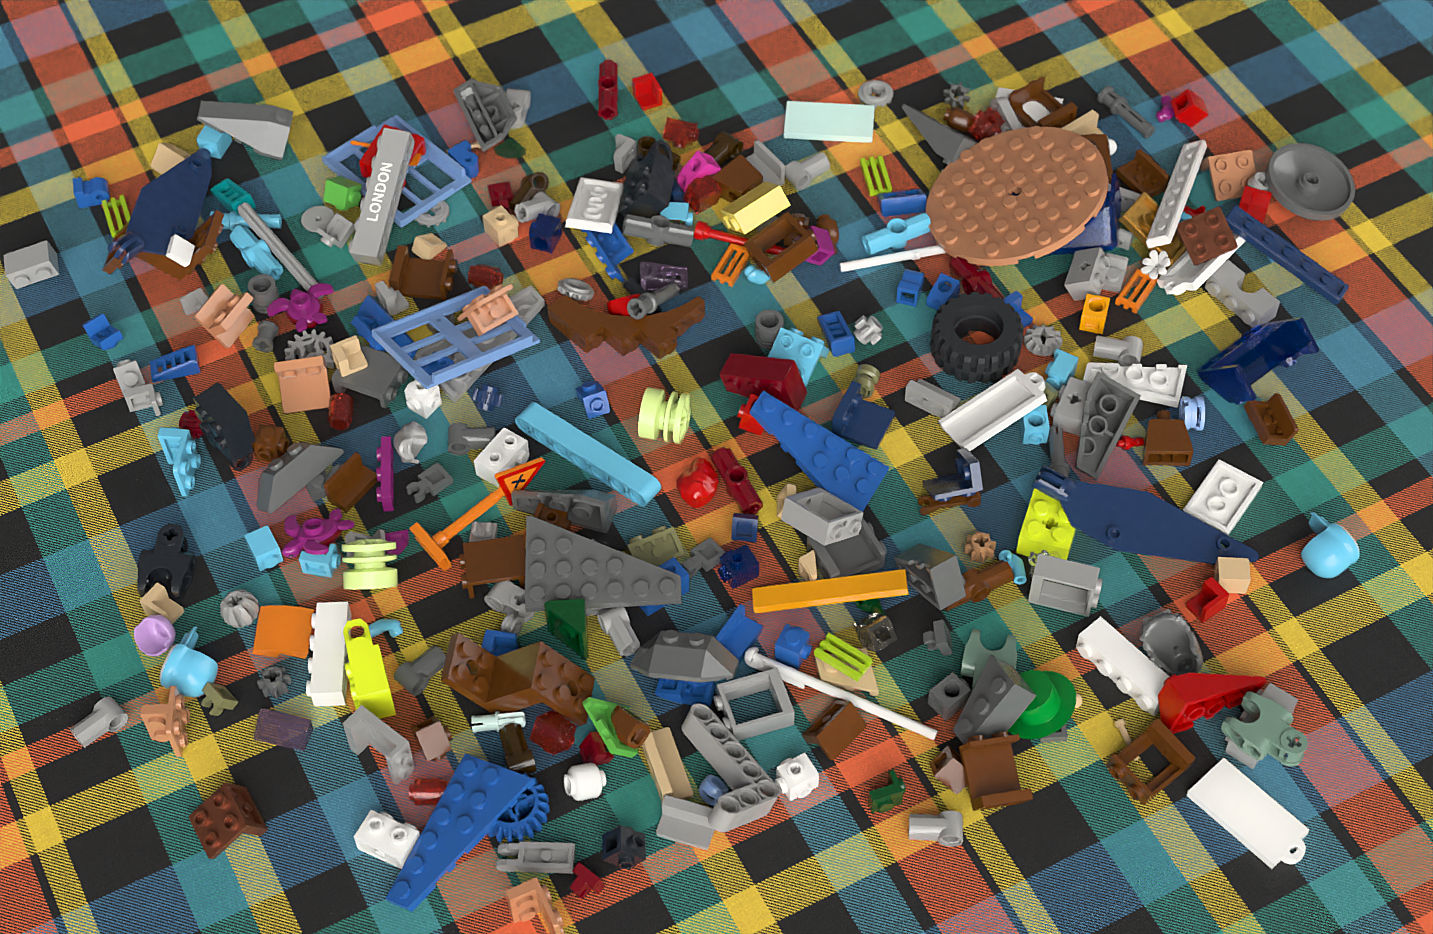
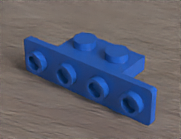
M616 221L612 233L581 229L582 232L588 234L585 237L588 243L598 250L595 252L598 259L603 264L606 263L607 267L605 270L612 279L617 278L622 283L626 281L617 265L632 254L634 249L625 235L622 234Z
M367 295L357 312L358 315H355L351 323L358 330L357 333L370 343V348L381 352L386 351L372 337V329L395 320L372 296ZM406 332L391 338L400 347L414 343ZM418 349L407 354L413 359Z

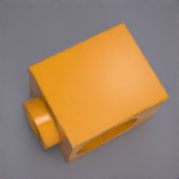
M1086 295L1079 330L1103 334L1110 298L1100 295Z

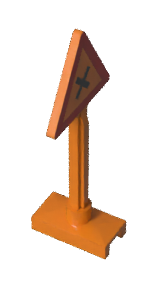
M540 457L496 473L494 477L499 488L490 493L443 531H438L432 537L418 522L409 528L437 565L446 572L452 565L442 548L449 543V540L495 505L503 496L507 503L512 506V491L525 490L545 463V460Z

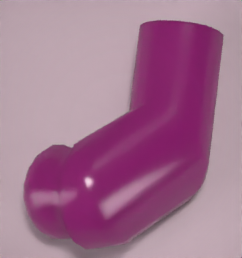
M1168 95L1161 98L1163 107L1161 111L1156 113V117L1161 123L1166 120L1169 121L1175 116L1170 102L1172 99Z

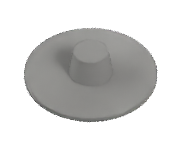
M315 206L304 212L301 222L308 231L316 232L317 228L324 231L335 216V213L328 207Z

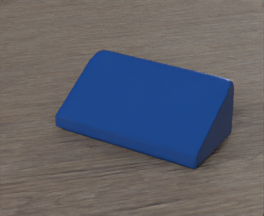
M922 189L880 193L877 195L881 214L884 217L926 211V195Z

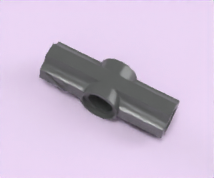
M627 214L624 218L622 234L644 238L649 244L654 246H663L665 243L689 247L693 241L694 227L671 223L669 219L660 215L649 219Z

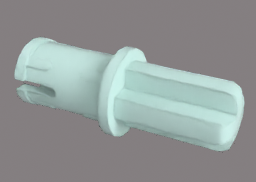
M496 711L495 714L473 715L472 724H483L472 726L473 733L491 730L499 732L505 725L511 723L521 724V727H524L526 725L525 713L523 711L499 713V711Z

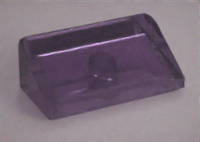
M261 708L254 740L305 751L314 728L311 720L308 718Z

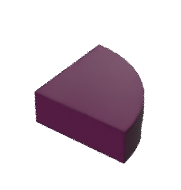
M408 529L385 533L386 541L396 542V549L386 550V554L398 556L405 550L409 542Z

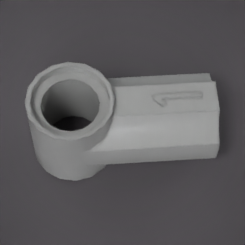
M823 152L817 153L800 163L792 161L785 167V178L797 190H803L808 187L813 178L828 171L830 163Z
M538 192L532 200L516 204L514 212L516 213L517 220L521 223L541 217L551 221L559 214L561 206L546 193Z
M1097 336L1093 356L1118 360L1120 365L1127 367L1132 366V364H1140L1143 342L1135 336H1127L1123 340Z
M612 607L597 614L604 634L610 636L620 656H630L640 648V642L630 626V620L624 607Z
M108 696L97 702L93 712L70 728L81 746L85 748L107 731L115 732L121 729L127 723L128 715L112 697Z
M943 811L939 815L909 814V839L938 841L941 845L949 847L959 846L963 843V815L957 811Z

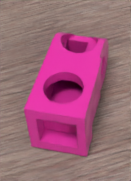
M698 150L682 168L676 181L684 193L691 196L699 192L702 184L710 175H715L721 168L711 155Z

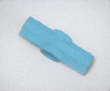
M921 213L905 220L899 218L892 219L888 222L887 227L862 236L864 249L868 255H872L890 247L893 249L903 248L908 240L931 232L928 226L931 223L927 213Z
M239 225L233 228L232 233L229 235L230 239L241 251L250 268L255 267L260 274H267L272 276L275 281L278 280L284 271L281 264L272 256L263 239L258 240L246 226Z

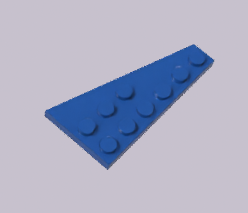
M765 391L761 393L750 410V414L768 434L774 435L781 443L780 447L796 459L795 463L818 488L826 490L863 512L888 472V466Z
M465 753L385 899L391 904L413 912L436 888V882L446 872L450 873L457 866L455 862L465 852L468 854L498 823V818L508 807L512 808L518 802L517 798L525 789L530 790L536 782L530 777Z

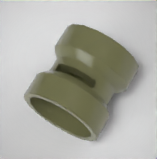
M863 364L857 368L856 378L852 381L860 383V394L863 395V398H869L873 395L874 385L878 383L880 373L875 367Z

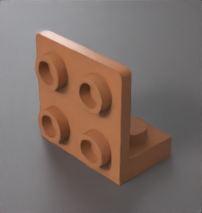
M1252 150L1210 156L1202 160L1200 164L1201 171L1209 170L1215 201L1241 198L1245 186H1248V179L1256 174Z
M323 356L274 363L275 373L279 377L282 406L285 414L332 407L326 360Z
M537 877L505 891L509 912L514 924L519 921L531 920L540 912L550 934H565L561 915L557 908L553 910L550 902L552 898L546 885H540Z

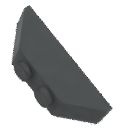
M470 79L453 90L483 152L502 141L518 119L500 86Z
M297 442L289 446L283 456L269 463V467L262 472L258 480V510L272 514L344 454V451L333 446Z
M661 630L637 650L631 662V669L637 670L648 677L700 683L718 681L723 678L731 680L734 678L739 666V660L713 636L701 633H682L675 630Z

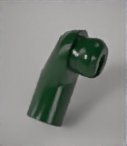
M878 598L854 601L857 608L871 613L875 624H882L887 620Z

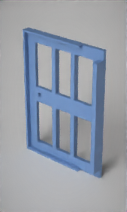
M395 115L377 127L376 125L371 126L351 140L372 143L384 124L397 127L412 134H418L421 137L424 136L399 116ZM425 137L426 154L422 155L417 166L429 160L454 181L442 189H438L414 169L417 166L409 165L407 173L434 194L422 201L404 187L401 193L417 205L403 214L396 210L394 222L401 228L419 217L421 213L423 214L436 206L439 201L442 202L472 182L465 174V168ZM351 140L322 157L323 164L338 176H343L362 184L361 195L365 197L367 192L366 183L340 163L352 154L356 155L359 159L364 155L360 151L363 147L352 145L350 143Z
M486 286L479 287L372 329V337L426 390L540 343V339L526 327V322L518 315L506 321L505 325L492 329L480 337L477 335L470 339L462 333V331L473 327L470 321L454 326L445 317L462 310L463 307L472 303L471 301L478 296L490 293ZM430 323L439 332L404 347H400L391 339L394 336ZM513 330L519 336V338L485 352H482L476 346L480 342ZM442 339H446L453 345L416 361L407 354ZM458 351L466 358L463 361L436 371L430 376L421 368Z

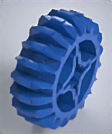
M535 777L532 779L536 783L530 790L526 788L522 793L523 795L517 798L518 802L513 806L516 807V814L514 815L512 809L508 807L498 818V823L487 833L490 838L496 836L499 843L504 838H507L508 843H512L515 838H518L519 842H523V836L527 835L529 838H533V830L541 832V823L547 822L546 814L550 811L548 805L549 798L545 793L542 784L538 785ZM529 814L526 818L521 820L524 815Z

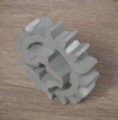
M304 330L302 337L297 334L294 335L295 342L288 341L289 348L285 349L286 361L296 360V355H298L299 359L323 356L326 360L327 368L334 369L335 365L330 350L333 340L331 337L326 338L325 332L317 335L316 330H312L311 334H307ZM323 347H324V348L326 349V351H327V354H326V355L324 354Z

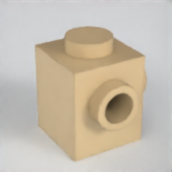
M502 205L483 215L485 232L499 247L519 237V222L513 214L510 215Z

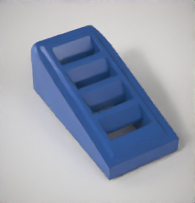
M840 311L817 317L833 357L855 351L854 337Z
M195 345L184 347L149 361L153 383L201 373ZM157 367H162L163 371L158 373Z

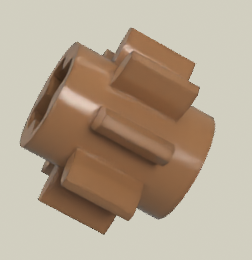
M976 531V534L972 537L967 536L964 553L970 555L971 562L975 561L984 564L987 558L993 559L996 541L990 540L989 533L985 534Z

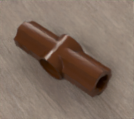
M1001 560L984 569L978 570L973 568L963 573L962 575L966 583L964 585L966 597L943 610L949 611L969 601L974 603L980 602L988 597L992 590L1012 582L1014 575L1009 563Z

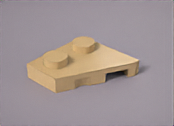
M866 647L857 649L868 656ZM830 654V655L833 656L834 658H836V659H838L839 661H841V660L839 659V657L835 656L834 654ZM815 657V665L821 681L835 687H841L843 690L854 692V689L870 692L871 696H878L879 689L872 666L868 668L857 682ZM843 662L844 664L856 670L857 672L859 671V669L855 668L849 663Z

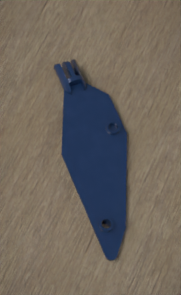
M201 148L140 189L125 234L108 246L110 253L119 248L114 254L117 260L125 256L121 261L122 264H125L141 252L166 255L172 236L176 234L186 241L194 236L212 176L210 152L205 148Z
M1045 465L1041 467L1036 480L1032 484L1033 488L1060 502L1072 527L1115 551L1216 564L1218 557L1247 558L1249 563L1255 562L1259 558L1257 551L1147 491L1072 481Z

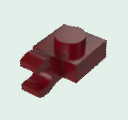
M510 182L487 185L492 207L502 205L510 214L509 201L513 197Z

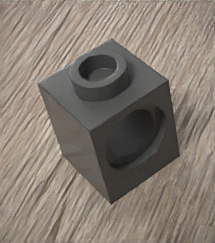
M952 672L929 690L928 704L947 721L965 707L970 697L971 689L964 679L958 678ZM946 694H954V695H956V696H955V697H950V696H947Z

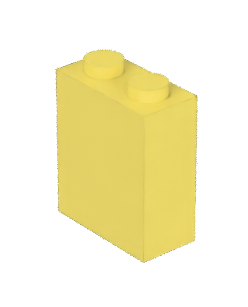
M765 181L722 208L723 217L721 219L728 229L731 228L735 232L746 234L789 207L790 203L780 185Z

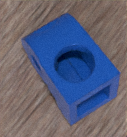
M467 140L448 149V156L465 168V174L469 178H474L479 174L478 157L472 153L471 145Z
M82 177L73 178V192L79 208L102 204L101 201L106 200V202L109 200V186L104 178L95 177L89 181H83Z
M905 270L902 281H900L897 287L896 303L917 307L925 273ZM906 292L915 294L912 299H908L903 294Z
M941 273L928 295L926 305L938 310L941 305H946L947 300L952 297L956 299L957 295L960 294V281Z

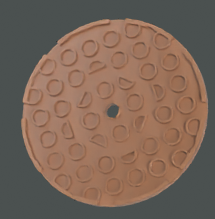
M1034 126L1015 129L985 138L973 145L969 150L961 152L960 158L954 163L951 162L934 182L926 204V213L931 221L928 225L931 234L937 244L949 255L955 258L958 256L967 259L968 263L976 265L1005 266L1018 264L1020 259L1035 256L1036 259L1061 248L1085 230L1084 225L1091 217H1096L1102 208L1107 195L1109 181L1104 159L1099 150L1089 140L1077 133L1061 128ZM1014 192L1015 194H1017V193H1020V194H1019L1018 196H1013L1012 193Z

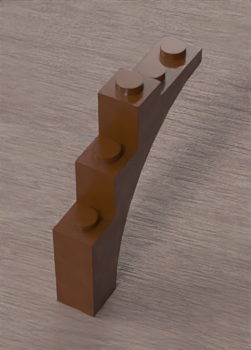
M563 295L547 307L549 322L586 354L592 349L599 347L605 341L622 356L636 350L641 344L659 360L676 349L678 336L683 335L688 328L695 323H699L705 316V301L699 296L672 310L647 315L641 319L594 311L577 303L567 295Z

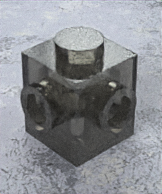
M874 612L853 624L863 648L866 647V649L877 652L898 640L893 624L888 616Z

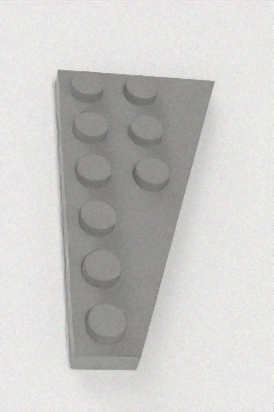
M531 285L509 298L519 313L518 316L526 322V325L545 306L544 299ZM473 327L462 331L468 339L478 335ZM510 330L480 342L476 346L482 352L514 340L517 334ZM442 339L417 351L414 358L418 360L431 355L434 351L438 352L453 345L446 339ZM459 351L446 356L453 360L454 364L466 359ZM492 363L443 382L438 386L455 404Z

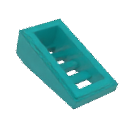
M229 178L210 189L211 193L230 212L235 211L239 214L237 208L243 203H248L253 210L256 207L251 195Z

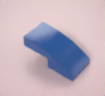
M659 678L655 694L658 697L687 705L699 703L710 708L716 684L714 681L700 683Z

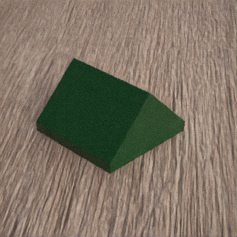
M585 599L547 601L544 604L548 632L586 661L589 658Z

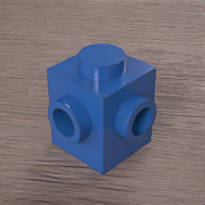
M785 624L775 643V661L799 670L803 660L808 659L812 650V645L809 644L810 633L800 627H792Z

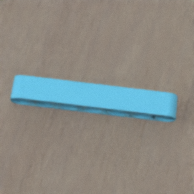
M531 402L515 418V423L521 431L642 507L646 506L662 488L660 482L654 476L535 402Z

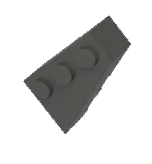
M991 654L953 731L963 745L968 743L967 738L983 735L984 739H990L995 733L1007 732L1033 701L1036 694L1013 666Z

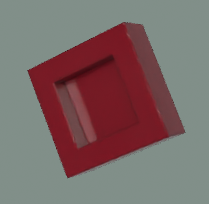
M590 732L579 745L584 764L594 763L598 766L609 763L614 758L613 754L606 752L605 748L607 746L599 732Z
M580 862L572 870L577 878L570 886V889L581 900L591 890L598 895L605 887L601 879Z

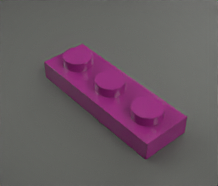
M391 436L381 437V447H377V460L381 462V467H377L376 470L377 481L381 482V487L376 488L377 502H382L384 512L394 511V449Z

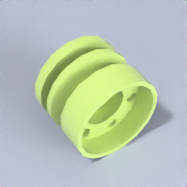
M647 387L639 414V437L656 440L660 431L663 430L665 442L669 443L673 435V442L681 444L690 422V395L682 393L678 401V393L673 391L668 401H666L663 389Z
M360 539L348 544H342L343 552H354V556L342 558V562L354 564V569L343 572L344 589H377L398 586L397 569L385 566V562L397 559L395 554H385V550L396 549V542H389L383 539Z

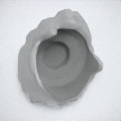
M415 421L403 425L394 436V447L403 463L418 464L419 460L415 458L424 444L427 443L428 438L425 428Z

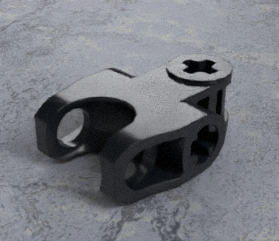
M172 523L163 526L158 532L155 549H143L141 551L137 565V590L141 597L158 581L163 579L172 580L171 592L174 594V599H182L185 596L193 580L196 556L195 553L187 552L188 542L184 537L181 526Z

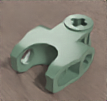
M972 630L969 641L965 646L960 674L973 677L971 693L991 654L1016 669L1018 656L1016 636L1008 635L1006 644L1002 649L990 651L984 648L980 642V630Z
M1247 692L1243 697L1241 705L1256 721L1244 723L1234 717L1227 716L1221 727L1223 733L1241 751L1256 760H1263L1269 754L1286 766L1293 767L1300 764L1308 746V740L1301 731L1290 726L1294 721L1292 714L1273 700L1264 698L1256 693Z

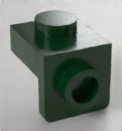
M894 769L888 771V786L869 791L868 807L871 813L878 811L887 812L894 806L902 804L903 793L906 792L902 777H897Z

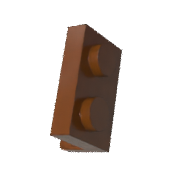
M1141 149L1136 150L1133 160L1116 170V176L1135 193L1142 194L1146 192L1153 198L1166 191L1169 175Z
M1275 393L1268 401L1248 400L1244 405L1249 420L1252 422L1262 444L1285 446L1299 431L1279 393Z

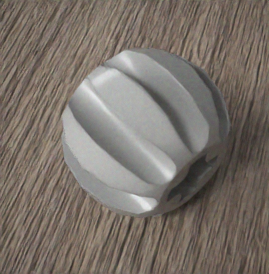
M243 589L230 591L221 601V617L228 625H232L235 628L249 626L258 616V600L251 592Z

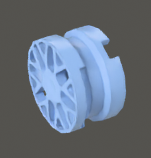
M1182 396L1180 399L1179 420L1185 422L1187 431L1190 428H1194L1195 431L1203 430L1205 404L1202 396H1195L1194 399Z

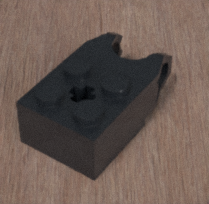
M660 139L655 142L646 157L641 153L633 159L624 181V192L620 198V214L651 219L669 206L675 172L672 170L673 158L670 145ZM658 146L664 149L666 156L659 154Z
M217 382L193 398L196 405L194 412L201 421L199 424L200 429L207 436L212 447L215 450L221 451L229 465L234 470L240 472L251 464L254 452L252 443L256 440L247 411ZM245 458L242 463L237 464V460Z

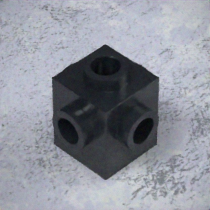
M622 825L602 835V860L617 865L620 869L634 868L635 865L646 860L645 834Z

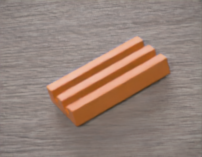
M731 243L711 274V280L716 281L718 279L721 284L727 282L728 286L733 287L750 259L745 247ZM736 250L737 253L735 254L734 258H732V260L730 261L726 271L724 272V274H721L722 270L729 261L733 252Z
M1137 268L1116 298L1115 304L1118 306L1123 304V308L1128 310L1130 307L1133 313H1137L1157 284V279H1151L1149 274H1143ZM1140 276L1143 277L1131 296L1126 299V295ZM1150 280L1149 284L1146 286V288L1144 289L1140 297L1137 299V301L1133 302L1142 290V288L1144 287V285L1147 283V281Z

